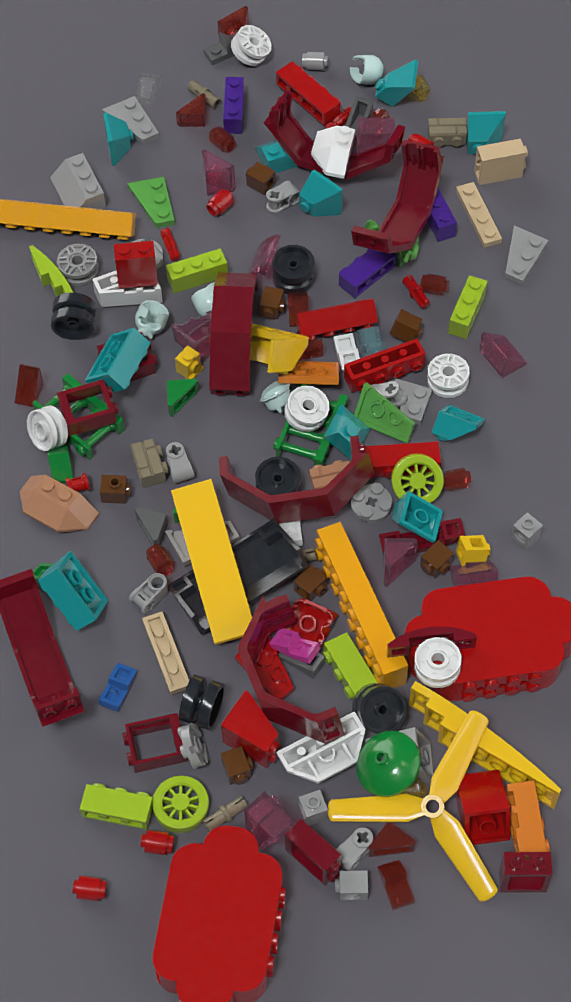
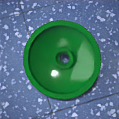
M385 731L373 736L360 750L356 763V772L361 785L371 794L380 797H392L404 792L413 784L418 776L421 765L420 751L416 743L409 736L399 731ZM385 756L384 760L380 762L381 757Z

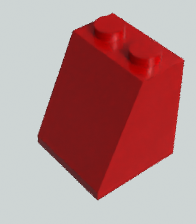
M153 241L114 244L119 289L158 285Z
M245 690L221 724L222 742L233 749L242 746L246 757L250 756L251 760L268 768L271 763L274 764L278 760L276 752L279 751L280 746L279 734L252 695Z
M499 770L465 774L458 790L455 792L461 826L472 845L510 840V805Z

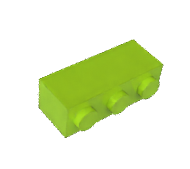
M220 248L166 265L167 280L173 293L216 281L218 272L228 273L227 261Z
M469 275L450 318L448 334L467 339L485 298L488 281Z
M347 632L324 643L322 655L325 656V662L332 665L336 680L338 682L341 681L344 685L343 690L348 699L353 700L356 693L363 686L370 683H378Z
M94 783L93 785L86 784L79 810L84 818L148 830L153 810V798L144 792H137L135 794L123 788H106V786L99 783Z

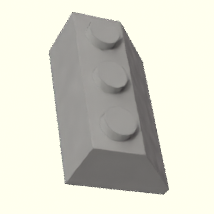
M83 153L65 159L50 177L64 206L103 209L106 207L104 192Z

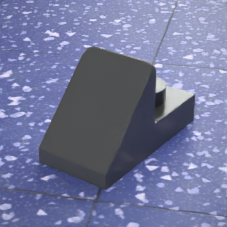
M219 32V42L203 49L204 55L211 65L235 56L231 48L233 37Z

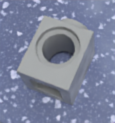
M527 512L513 525L511 538L527 550L541 537L543 525Z
M320 790L299 797V809L306 824L310 826L328 819V809Z
M367 870L339 872V879H335V893H340V901L368 900Z

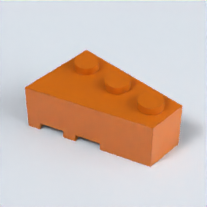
M535 781L507 784L506 795L510 805V833L515 852H550L548 839L544 837V821L540 815ZM525 856V859L530 860V857Z

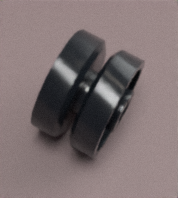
M287 245L277 250L272 258V275L275 287L283 289L284 293L289 295H299L310 289L314 282V256L311 251L300 245Z
M64 293L54 299L51 329L56 335L69 340H81L92 335L96 315V304L92 298L80 293Z
M280 456L271 457L264 460L257 467L255 485L261 491L269 495L301 491L300 470L296 463L290 459Z
M194 674L189 680L182 697L179 720L191 724L197 718L198 727L210 730L217 719L225 692L224 683L213 680L207 685L205 677Z
M370 683L363 686L356 693L352 703V712L356 713L365 729L379 734L385 731H397L403 725L407 716V704L404 696L398 690L382 683Z

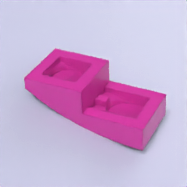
M287 629L278 630L269 643L277 651L308 664L312 662L321 649L318 642L302 639L298 632Z

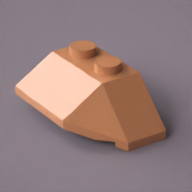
M47 475L31 476L20 490L23 513L58 533L77 530L86 531L99 516V512L80 493Z

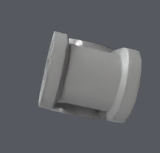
M285 181L281 185L270 189L266 193L268 200L266 204L267 211L277 214L297 204L300 191L291 181Z
M395 381L370 385L396 407L402 406L407 400L406 393L400 390L399 384Z
M178 442L170 443L166 447V454L174 484L194 478L193 469L183 445Z
M161 573L152 574L130 594L129 601L138 605L143 614H148L167 596L169 589L165 576ZM162 584V587L154 588L155 585Z
M358 828L336 849L341 854V866L347 871H352L371 850L373 835L369 829ZM359 838H360L361 840H363L364 838L367 839V842H366V843H365V842L358 843Z

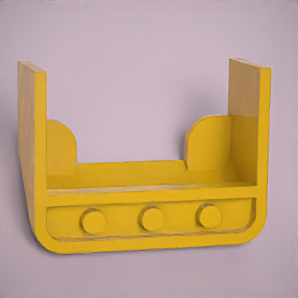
M252 324L250 359L268 364V373L288 374V371L293 370L307 348L309 337L259 324Z

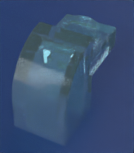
M379 326L356 330L363 357L386 349L385 341H381Z

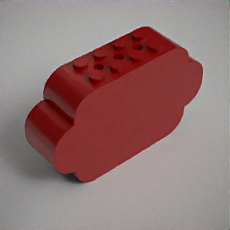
M529 576L440 588L429 592L422 601L421 615L413 618L405 629V633L427 627H454L476 634L475 648L459 649L462 656L461 668L456 681L443 688L432 687L435 693L446 700L469 702L475 698L484 697L490 699L502 694L511 696L522 691L531 693L551 686L558 678L562 661L571 655V602L562 597H551L550 590L543 581ZM419 646L410 647L409 655L404 657L408 664V672L413 677L419 679L414 670L415 652ZM434 661V662H433V663L436 664V665L442 664L441 661Z
M219 826L208 833L203 844L191 843L184 845L176 851L172 858L152 960L159 984L166 991L178 994L179 1002H255L264 994L267 988L268 977L273 978L275 963L272 954L277 955L279 940L276 931H281L282 910L280 909L285 908L286 888L283 887L282 870L279 863L270 855L259 853L257 840L250 831L235 826Z

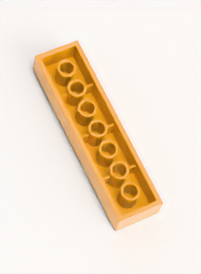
M341 522L318 529L317 538L314 539L317 547L314 549L318 561H322L324 565L322 567L323 572L332 582L330 584L334 596L338 595L340 610L343 614L346 613L348 617V627L351 632H355V642L358 649H362L365 654L363 656L365 663L369 668L371 667L373 676L378 683L392 688L406 684L408 664L404 656L387 658V644L394 640L395 636Z

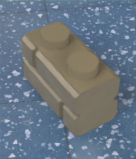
M428 118V139L434 142V146L453 145L458 147L466 145V118Z
M154 439L131 444V454L142 487L146 488L154 484L164 483L168 468L165 461L161 462L160 457L163 454L160 445H156Z

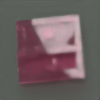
M273 235L258 246L248 273L266 275L275 254L280 235Z

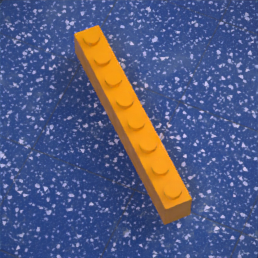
M0 199V223L5 224V227L17 228V225H22L27 230H35V227H41L46 232H54V229H61V233L73 234V231H80V235L91 236V233H99L98 237L110 238V235H117V239L129 240V237L134 236L136 213Z

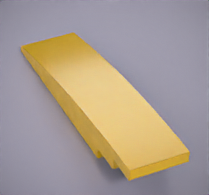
M212 479L171 490L214 644L217 645L241 638L252 619V615Z
M417 681L412 685L409 706L424 714L423 724L439 732L438 742L449 748L468 714ZM486 727L471 761L487 771L499 770L501 779L510 784L534 780L538 800L555 809L561 789L516 749Z

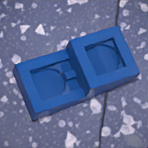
M117 663L108 678V685L99 698V705L119 712L132 687L137 670Z

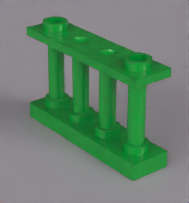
M69 373L62 377V391L82 385ZM57 395L44 406L36 400L32 402L34 410L50 405L55 407L59 404ZM96 396L76 401L70 406L72 415L82 407L88 408L91 412L90 414L107 409L106 404ZM115 414L116 423L101 427L85 442L77 436L78 434L70 436L69 433L67 441L75 447L79 455L86 456L91 460L93 458L91 446L109 431L114 430L119 435L124 432V420L118 414Z
M340 394L338 401H329V409H331L333 414L325 419L323 423L325 428L328 429L340 405L348 408L347 395ZM286 421L280 438L275 439L273 449L276 451V457H281L283 450L311 458L314 461V466H324L332 444L324 438L325 433L303 432L293 428ZM293 434L316 441L320 446L318 450L315 449L313 451L286 442L289 435Z

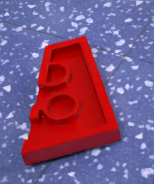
M269 636L255 669L264 691L284 700L294 692V687L284 665L281 663L277 650L269 644L271 642ZM236 654L235 660L246 671L240 654Z

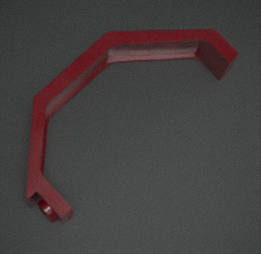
M286 90L281 97H278L275 106L271 107L269 116L264 121V124L297 166L316 170L324 174L323 169L311 155L314 140L308 136L291 114L293 92ZM398 124L387 143L361 153L351 152L343 180L350 179L391 162L403 143L406 126Z
M408 140L403 141L401 147L404 164L396 200L378 231L358 226L352 228L353 245L389 254L412 249L433 211L444 156H441L440 147Z
M218 272L213 289L210 326V394L250 395L254 291H257L258 287L257 274Z
M359 436L350 437L352 455L350 463L325 487L312 490L269 495L236 477L228 457H219V474L228 495L269 520L274 519L278 524L335 516L375 472L369 453L366 452L365 444L360 442Z
M32 568L0 579V614L42 727L85 712L78 689L73 686L55 639Z
M286 594L274 597L268 602L265 601L263 596L237 647L263 713L269 721L324 744L344 736L345 733L336 707L314 714L264 691L255 667L265 644L272 633L297 622Z

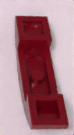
M461 518L441 521L435 542L439 540L445 546L458 542L460 536H466ZM398 530L379 534L383 555H406L426 552L434 544L414 532L400 534Z
M427 627L413 630L387 644V658L409 655L410 647L419 646L425 640L434 637L446 638L452 641L459 649L475 648L476 634L454 627Z

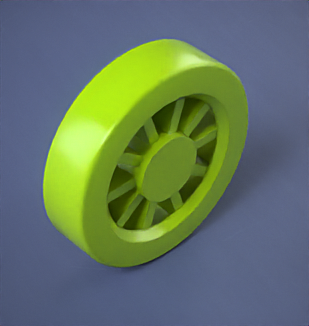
M417 453L403 457L396 463L391 474V485L399 499L406 493L404 488L411 485L409 489L411 493L414 489H417V496L431 503L440 495L444 484L443 472L434 459L424 454ZM417 464L423 465L420 471H418ZM414 465V471L411 472L408 467ZM427 467L431 470L430 472L423 474ZM405 470H407L409 476H405L402 474ZM434 475V481L426 480V478ZM401 479L408 480V482L401 484ZM425 484H431L434 486L432 490L429 491L425 487ZM423 488L428 494L421 497L420 489Z
M180 775L166 779L158 786L153 795L152 806L155 818L163 828L170 832L187 833L197 829L202 825L203 819L207 818L209 812V798L205 787L198 780L189 776ZM179 786L178 794H175L172 790L173 787ZM183 786L190 787L186 794L183 793ZM168 791L173 798H168L164 795ZM195 791L197 796L191 797ZM186 814L188 818L183 819V815ZM176 815H179V820L174 819Z

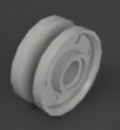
M72 244L61 250L58 255V268L69 285H87L93 281V278L97 277L99 273L98 259L95 251L90 246Z

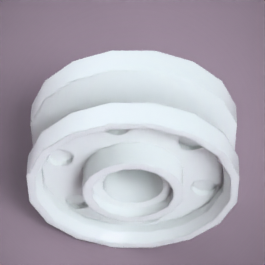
M253 25L241 27L231 41V48L237 59L250 66L261 64L271 51L272 46L267 34Z
M455 354L436 356L428 366L427 384L437 396L443 398L459 396L467 389L469 384V366L463 358Z
M313 386L298 387L290 393L284 408L285 417L288 423L297 430L303 432L317 430L323 425L329 412V401L320 389Z
M51 405L45 406L29 413L27 430L33 444L38 449L49 451L66 443L68 437L67 424L62 413L56 407Z
M439 637L427 639L421 643L415 652L414 670L419 680L433 688H443L455 682L461 668L462 656L459 648L452 641ZM434 661H441L442 664L436 665V664H434L433 662H434Z

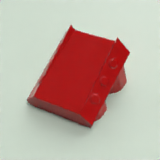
M299 598L292 606L297 623L284 629L298 632L302 639L318 642L321 648L338 614L307 599Z

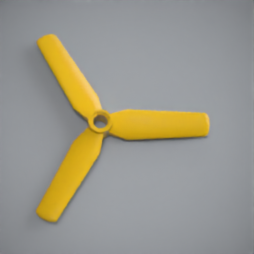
M469 711L431 779L430 793L424 799L410 794H398L392 797L370 796L332 799L329 801L327 808L330 821L409 822L426 816L431 819L435 838L480 902L491 899L498 891L497 886L460 822L444 810V803L458 790L489 723L488 718L480 712ZM429 801L438 802L439 810L436 813L427 811L426 805Z

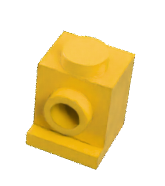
M188 345L175 358L176 372L186 379H195L204 369V366L201 365L200 353Z
M484 535L460 536L455 552L461 566H466V563L486 562L487 557L491 553L489 543L486 542Z

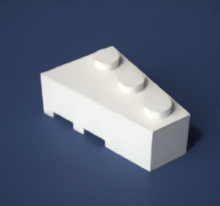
M117 271L92 279L94 292L101 307L137 305L148 300L163 303L159 283L158 285L119 289Z

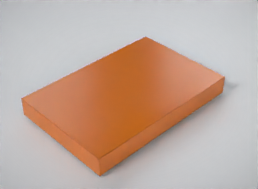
M298 361L293 370L288 371V374H278V383L339 385V363Z

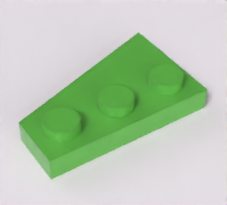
M164 177L127 183L129 191L134 194L137 202L142 205L145 213L156 228L175 225Z
M367 382L363 385L354 415L369 428L408 443L416 423Z

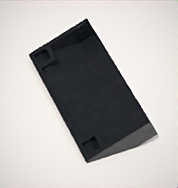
M274 519L231 545L248 605L309 567L300 547ZM191 570L170 583L168 588L192 624L202 635L210 630L194 570Z

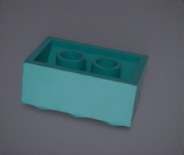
M135 328L111 334L87 375L85 382L92 383L104 379L106 387L110 386L112 392L125 390L130 385L131 377L139 369L141 359L146 356L150 342Z
M72 551L67 552L50 566L38 580L41 588L47 592L54 605L60 609L67 622L76 631L95 621L109 601Z

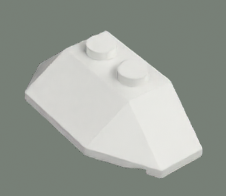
M334 126L317 131L311 155L323 169L325 175L344 179L355 139V129L347 126Z
M352 712L340 719L345 733L340 738L324 744L306 736L277 751L276 754L286 771L318 784L356 764L366 730L356 713Z

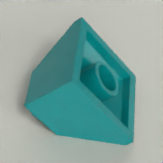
M415 59L388 73L384 78L379 79L375 86V97L393 107L413 91L416 84L418 60Z
M505 111L468 112L466 127L467 154H476L478 146L498 143L503 138Z
M103 113L112 166H115L131 149L130 141L133 140L132 129L128 130L127 122L109 113Z
M277 140L255 147V151L262 164L274 170L275 174L298 167Z
M313 170L299 194L300 209L313 217L342 214L343 189L316 170Z
M449 404L439 410L431 433L435 434L436 438L442 441L452 440L477 429L485 423L486 419Z
M340 405L324 438L351 460L350 437L359 436L360 442L364 443L370 428L345 406Z
M407 491L395 503L391 519L434 543L443 510Z

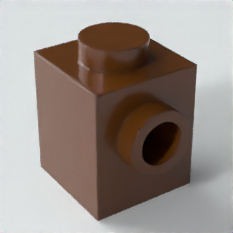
M257 161L246 172L247 186L266 195L267 191L276 184L275 171Z
M269 286L264 287L259 302V316H264L268 319H279L280 312H284L286 305L283 289Z
M401 309L389 334L405 342L413 340L414 337L418 338L422 331V327H420L422 318Z
M101 475V502L126 504L127 496L131 495V484L127 483L126 475Z
M438 540L421 556V569L424 573L436 579L440 574L444 575L450 569L454 553Z
M310 565L294 580V591L303 599L313 601L317 596H322L327 589L326 574L320 568L316 569L313 565Z
M242 746L220 753L221 762L230 785H240L251 778V770L254 769L250 756H245Z

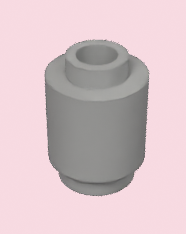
M325 52L303 53L302 68L324 71L325 67H328L329 57L325 56Z

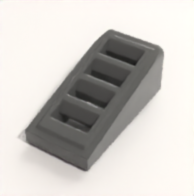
M281 652L278 654L282 661L313 679L325 663V656L319 652L314 657V662L311 666Z

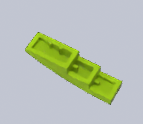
M33 245L29 246L32 261L43 287L51 284L56 297L64 293H73L65 277L50 259Z

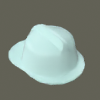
M278 381L272 383L263 391L260 402H263L270 411L277 410L279 413H283L290 396V383H278Z

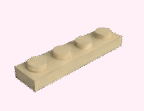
M474 182L457 186L456 193L483 248L502 243V237Z
M161 611L142 618L170 695L184 691L189 679L163 612Z

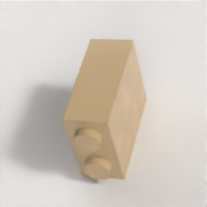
M521 138L477 147L474 172L479 185L523 176V170L526 169L525 157L528 156L527 147L523 146Z

